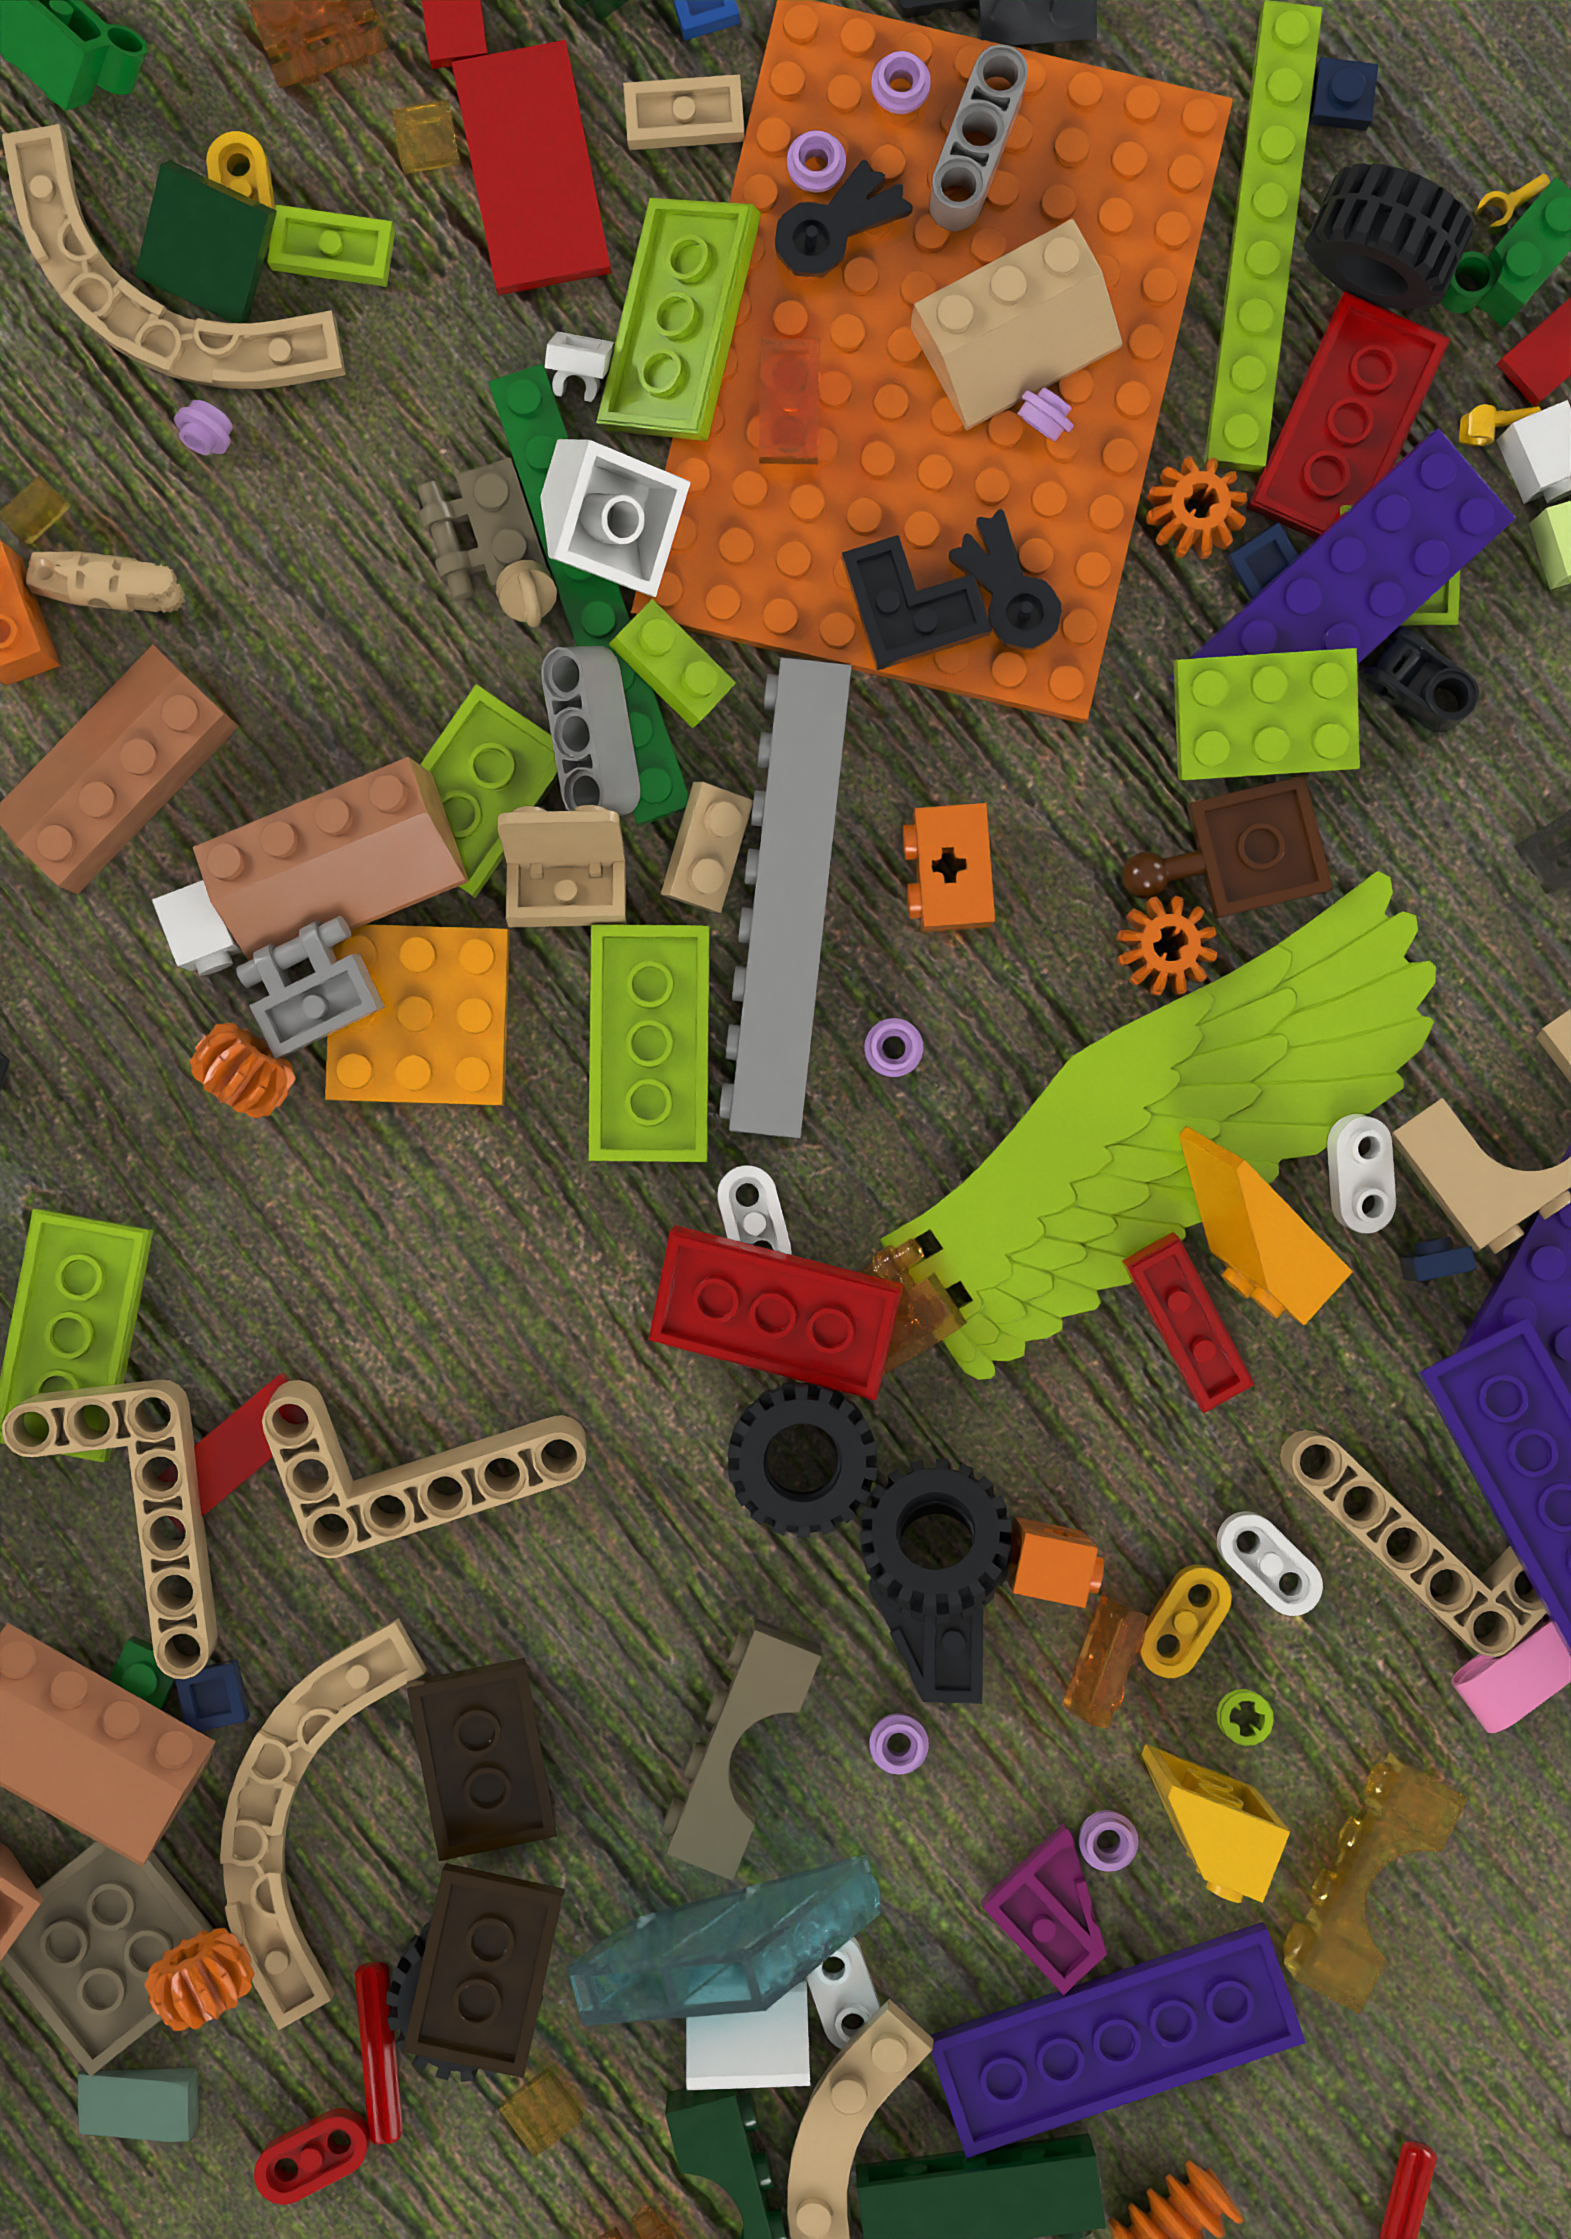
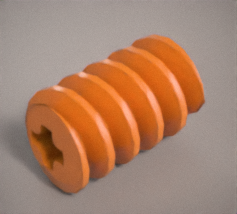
M1187 2160L1184 2165L1189 2183L1184 2185L1174 2176L1168 2174L1165 2179L1170 2197L1165 2199L1149 2188L1146 2194L1151 2211L1146 2214L1131 2202L1126 2205L1131 2226L1126 2228L1114 2217H1110L1107 2221L1112 2239H1205L1202 2231L1203 2228L1221 2239L1226 2235L1222 2214H1225L1237 2224H1242L1245 2219L1213 2170L1208 2166L1204 2171L1192 2161Z

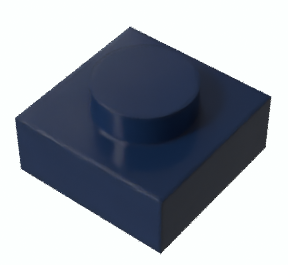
M1320 57L1315 69L1309 124L1367 131L1372 122L1378 64Z
M1275 523L1224 557L1251 600L1299 555L1280 523Z
M1450 1236L1414 1243L1416 1253L1399 1256L1404 1280L1420 1282L1477 1270L1472 1246L1452 1245Z
M238 1659L207 1665L193 1677L175 1679L184 1722L198 1732L245 1722L250 1717Z

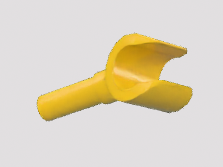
M1541 174L1508 195L1501 191H1492L1480 200L1475 215H1478L1490 206L1499 208L1503 218L1491 224L1487 233L1493 235L1501 233L1506 228L1513 212L1521 207V204L1545 190L1550 184V179L1546 174Z
M1479 405L1472 409L1470 413L1461 417L1459 442L1467 446L1489 445L1494 442L1495 427L1509 426L1518 420L1540 412L1541 408L1536 406L1509 411H1496V408L1492 405Z

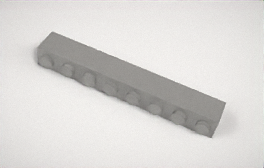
M781 657L779 675L767 674L764 709L775 710L773 732H761L758 767L769 769L766 791L755 790L751 820V826H761L762 833L760 850L748 849L745 884L756 885L754 907H742L738 940L741 943H749L747 967H735L732 1001L743 1002L741 1025L729 1024L726 1059L737 1060L734 1084L723 1083L719 1118L730 1119V1132L800 1139L852 665Z

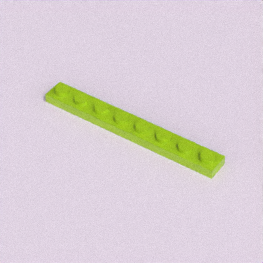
M1264 0L1260 10L1204 466L1210 458H1216L1218 468L1262 473L1266 467L1323 7Z

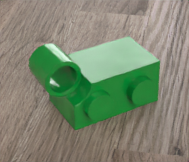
M0 0V53L2 57L22 71L43 90L44 94L51 101L61 106L65 111L88 104L96 84L113 94L127 95L133 92L148 50L146 41L137 32L123 25L105 23L81 0Z
M1555 177L1496 245L1488 257L1474 251L1463 253L1446 293L1440 302L1443 307L1452 313L1463 314L1472 311L1478 306L1505 328L1571 251V189ZM1464 274L1472 278L1476 284L1477 291L1471 292L1462 289L1456 282L1455 275Z

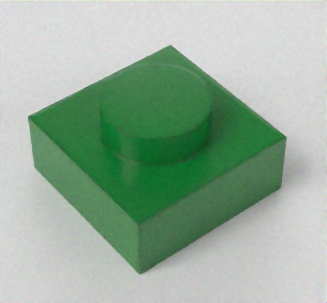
M135 1636L126 1641L109 1681L164 1711L176 1684L174 1678L164 1674L157 1666L153 1644Z

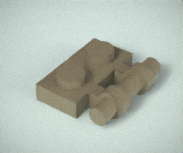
M511 457L455 475L462 498L445 501L438 481L427 482L417 488L423 506L419 511V516L424 530L431 531L439 556L435 561L440 580L447 581L454 601L464 600L475 594L470 578L471 574L486 570L493 590L496 591V581L501 571L509 564L519 560H533L542 563L547 568ZM470 520L478 547L468 551H461L454 525Z

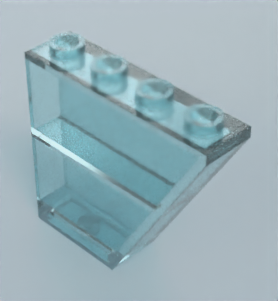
M862 1855L634 1918L567 1966L582 2024L587 2026L766 2011L882 1913L879 1885L872 1876L867 1855Z

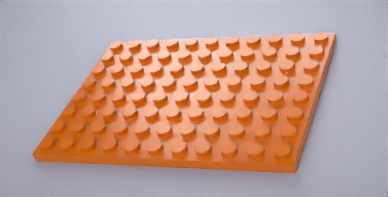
M777 0L729 203L754 204L761 212V218L708 441L672 438L665 471L691 483L657 595L652 597L636 591L631 610L632 618L653 599L686 631L809 660L852 665V670L1085 724L1091 708L1233 98L1014 47L1026 59L1028 67L1021 107L977 220L964 230H946L939 226L930 214L929 201L933 174L976 60L981 52L999 43L986 40L981 41L978 38L815 0ZM898 51L910 52L920 58L927 66L931 78L930 91L926 101L917 110L906 114H895L882 108L875 100L871 88L872 74L878 62L885 56ZM992 77L985 81L990 88L998 91L1008 90L1012 87L1010 82L1002 77ZM901 78L895 79L890 84L891 88L897 92H907L911 88L910 83ZM814 130L824 131L833 135L843 146L846 155V167L842 179L833 188L819 193L808 192L798 187L790 178L787 169V154L793 141L800 135ZM973 131L964 135L967 142L974 146L981 147L992 142L990 137L983 132ZM812 157L805 163L808 169L816 172L823 170L827 166L826 161L821 157ZM865 159L868 162L871 171L885 174L882 188L872 197L896 184H902V198L912 204V213L907 217L847 237L843 261L824 277L795 276L777 257L775 236L777 223L782 215L801 202L828 205L862 160ZM954 185L942 191L948 199L956 202L966 201L972 197L969 191L962 186ZM1074 219L1102 270L1123 342L1122 347L1047 387L1048 390L1072 408L1066 418L1074 424V427L1069 433L1063 430L1056 442L1037 431L1017 414L1025 403L1024 400L966 431L910 329L914 303L1059 225ZM1002 509L1005 512L1023 576L1046 581L1061 601L1062 613L1055 635L1035 650L1030 651L1005 647L1002 641L991 631L989 636L877 671L843 566L842 552L899 535L916 591H920L967 576L950 562L948 558L949 552L952 549L962 547L963 537L967 533L988 554L976 528V519L978 517L992 518L997 510ZM977 584L987 617L989 618L988 611L992 595Z

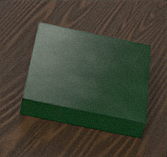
M171 160L161 163L135 277L232 323H246L249 321L277 210Z

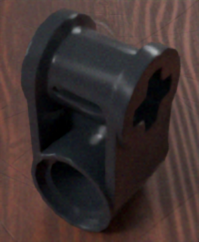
M1399 626L1389 635L1388 638L1391 642L1372 666H1365L1359 673L1361 682L1373 694L1395 705L1424 728L1432 732H1446L1454 729L1475 709L1479 701V688L1476 680L1468 672L1462 670L1437 652L1422 636L1406 627ZM1400 658L1403 659L1404 662L1396 673H1393L1392 669ZM1439 688L1451 691L1458 701L1457 712L1450 713L1441 710L1435 704L1433 698L1434 690Z

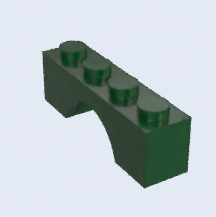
M687 2087L668 2092L665 2116L680 2173L707 2178L718 2184L731 2196L739 2209L743 2221V2228L738 2239H789L782 2209L771 2211L766 2190L774 2188V2179L767 2151L756 2153L751 2131L759 2130V2121L752 2093L749 2092L741 2095L740 2088L687 2090Z

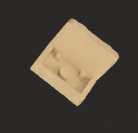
M582 805L574 808L573 811L550 812L539 807L524 806L516 808L512 812L498 815L497 829L507 863L506 920L508 927L626 925V856L620 818L617 812L597 805Z

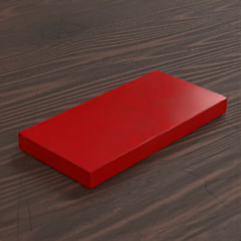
M566 40L451 62L498 296L612 274Z
M1344 291L1336 305L1268 457L1266 467L1260 475L1246 508L1317 539L1340 517L1341 506L1353 505L1394 467L1451 338Z
M674 1225L669 1233L648 1340L876 1401L881 1389L904 1284Z

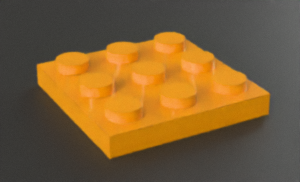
M365 924L350 930L351 937L333 945V952L338 961L351 954L360 953L385 1008L327 1036L325 1100L504 1106L510 931L508 929Z

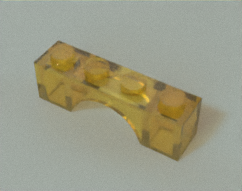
M1389 1752L1384 1764H1376L1370 1772L1364 1787V1795L1367 1798L1357 1818L1351 1816L1343 1825L1337 1841V1848L1340 1851L1330 1871L1324 1869L1317 1877L1310 1895V1901L1313 1905L1303 1924L1298 1922L1292 1927L1283 1949V1954L1286 1956L1284 1964L1295 1981L1359 2014L1387 1961L1373 1943L1366 1925L1365 1903L1371 1883L1388 1863L1402 1855L1418 1851L1442 1852L1468 1800V1797L1452 1783L1392 1752Z

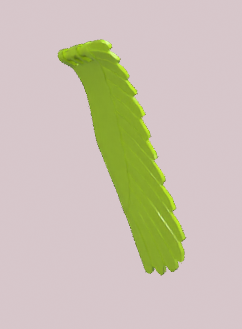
M1376 871L1310 922L1260 956L1233 972L1113 1031L1071 1056L1013 1130L972 1174L928 1211L879 1239L888 1254L894 1251L905 1269L901 1276L917 1303H926L936 1320L931 1324L937 1335L942 1338L964 1373L978 1380L992 1379L995 1375L993 1361L1008 1362L1023 1357L1025 1354V1342L1046 1339L1062 1330V1317L1095 1310L1101 1304L1097 1290L1132 1283L1122 1260L1172 1232L1182 1242L1186 1237L1185 1228L1202 1222L1179 1139V1134L1186 1126L1244 1159L1270 1184L1279 1175V1162L1281 1160L1317 1155L1327 1147L1328 1135L1338 1120L1351 1114H1369L1404 1088V1080L1396 1071L1423 1048L1435 1022L1430 1017L1422 1016L1417 1008L1436 983V966L1431 961L1409 963L1404 958L1418 932L1417 917L1404 911L1390 917L1385 914L1393 894L1391 878ZM930 1230L943 1249L925 1258L914 1239ZM960 1281L971 1300L956 1308L945 1289Z

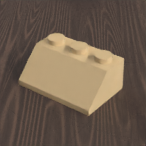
M1074 219L1059 225L914 303L910 327L966 431L1023 401L1021 397L1026 390L1036 394L1043 387L1051 386L1116 351L1123 344L1102 270Z

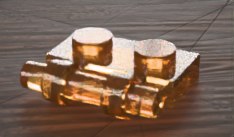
M247 0L268 58L287 51L291 53L292 58L270 65L279 89L298 82H302L303 87L320 82L318 77L320 74L351 64L352 69L369 64L367 57L389 50L380 26L361 33L357 32L356 26L377 19L371 0ZM336 33L340 34L342 40L309 51L307 44Z
M912 1238L897 1247L892 1245L886 1246L874 1254L871 1264L858 1271L904 1284L884 1375L956 1332L967 1323L935 1272L917 1284L910 1276L909 1267L924 1258L922 1248Z

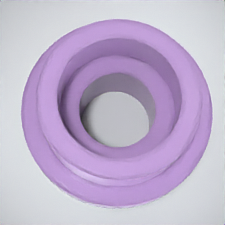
M898 51L889 54L878 62L873 71L871 82L873 96L882 108L891 113L906 114L913 112L923 105L929 95L930 73L925 63L910 52ZM899 78L905 79L910 83L911 88L907 92H897L891 88V82Z
M819 130L809 131L797 137L791 144L787 154V169L792 181L801 189L814 193L824 192L836 186L844 175L846 167L845 151L841 143L833 135ZM812 157H821L826 161L827 166L823 170L816 172L808 169L805 163Z
M1043 387L1038 395L1026 390L1021 397L1025 403L1017 414L1050 440L1056 442L1063 430L1069 433L1074 427V424L1066 418L1072 408L1047 388Z
M193 400L188 407L180 408L174 416V422L180 430L178 433L179 438L187 447L202 455H209L210 452L215 454L226 452L231 443L229 434L233 426L226 415L219 409L205 401Z
M890 1018L880 1021L869 1031L865 1040L864 1052L869 1065L876 1072L887 1077H900L910 1073L919 1064L923 1054V1041L920 1033L911 1023L903 1019ZM896 1037L903 1042L905 1051L902 1057L890 1059L884 1055L882 1045L887 1038Z
M894 1713L883 1717L875 1724L870 1734L869 1747L873 1760L881 1769L892 1774H906L914 1771L924 1762L928 1753L929 1742L923 1725L916 1718L908 1714ZM903 1733L910 1739L909 1746L904 1751L895 1752L888 1747V1739L893 1734Z
M1101 1810L1095 1812L1084 1821L1080 1828L1078 1836L1080 1851L1084 1859L1098 1870L1106 1872L1120 1870L1133 1860L1138 1850V1834L1133 1823L1128 1817L1118 1811ZM1105 1830L1115 1831L1118 1834L1116 1844L1110 1848L1100 1847L1097 1844V1839L1101 1832Z

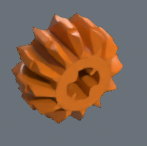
M1192 456L1183 460L1180 472L1172 467H1166L1160 475L1162 485L1152 486L1148 493L1147 499L1157 507L1148 512L1146 516L1147 524L1165 526L1157 535L1156 542L1162 546L1167 544L1172 538L1179 542L1175 549L1177 558H1184L1191 545H1194L1196 554L1201 560L1209 558L1212 553L1213 544L1218 548L1226 550L1233 542L1230 531H1240L1246 522V518L1237 509L1246 503L1247 493L1229 491L1238 476L1236 471L1227 472L1222 478L1215 475L1218 468L1216 458H1210L1202 471H1199L1197 463ZM1190 499L1199 501L1197 508L1202 504L1207 507V512L1203 518L1194 516L1196 509H1193L1190 513L1186 510L1185 507Z
M1175 896L1170 900L1166 913L1158 897L1147 900L1146 910L1148 917L1141 911L1131 910L1126 918L1138 932L1120 930L1116 936V940L1121 944L1133 946L1132 951L1125 952L1117 957L1118 964L1126 966L1136 961L1140 967L1131 974L1129 982L1136 986L1144 981L1148 975L1152 976L1149 988L1150 994L1153 996L1162 994L1167 979L1175 995L1185 993L1187 991L1185 975L1196 983H1201L1207 978L1204 969L1196 961L1207 963L1213 962L1217 958L1216 951L1201 946V942L1216 936L1215 928L1206 927L1198 931L1194 925L1202 918L1204 910L1201 907H1196L1186 917L1181 916L1184 903L1183 898ZM1161 932L1168 933L1167 940L1175 937L1179 943V949L1171 954L1172 961L1165 960L1167 953L1158 956L1154 950L1153 944L1162 939Z
M235 1023L216 1024L209 1034L206 1033L195 1047L197 1051L189 1061L194 1078L203 1084L205 1091L214 1094L220 1103L228 1104L237 1113L244 1112L252 1118L269 1116L276 1106L280 1107L290 1093L289 1088L296 1080L293 1068L288 1060L283 1057L275 1059L265 1039L257 1037L249 1029H241Z
M216 1928L210 1933L207 1930L200 1931L195 1937L189 1940L182 1939L180 1945L165 1951L163 1959L151 1966L148 1970L149 1977L144 1983L149 1994L148 2000L155 2014L160 2015L165 2025H170L173 2031H183L188 2027L199 2029L206 2021L211 2019L218 2020L220 2014L227 2009L236 2008L238 2004L237 1999L248 1994L252 1988L251 1980L255 1975L250 1964L252 1960L244 1944H240L235 1934L229 1933L226 1928Z

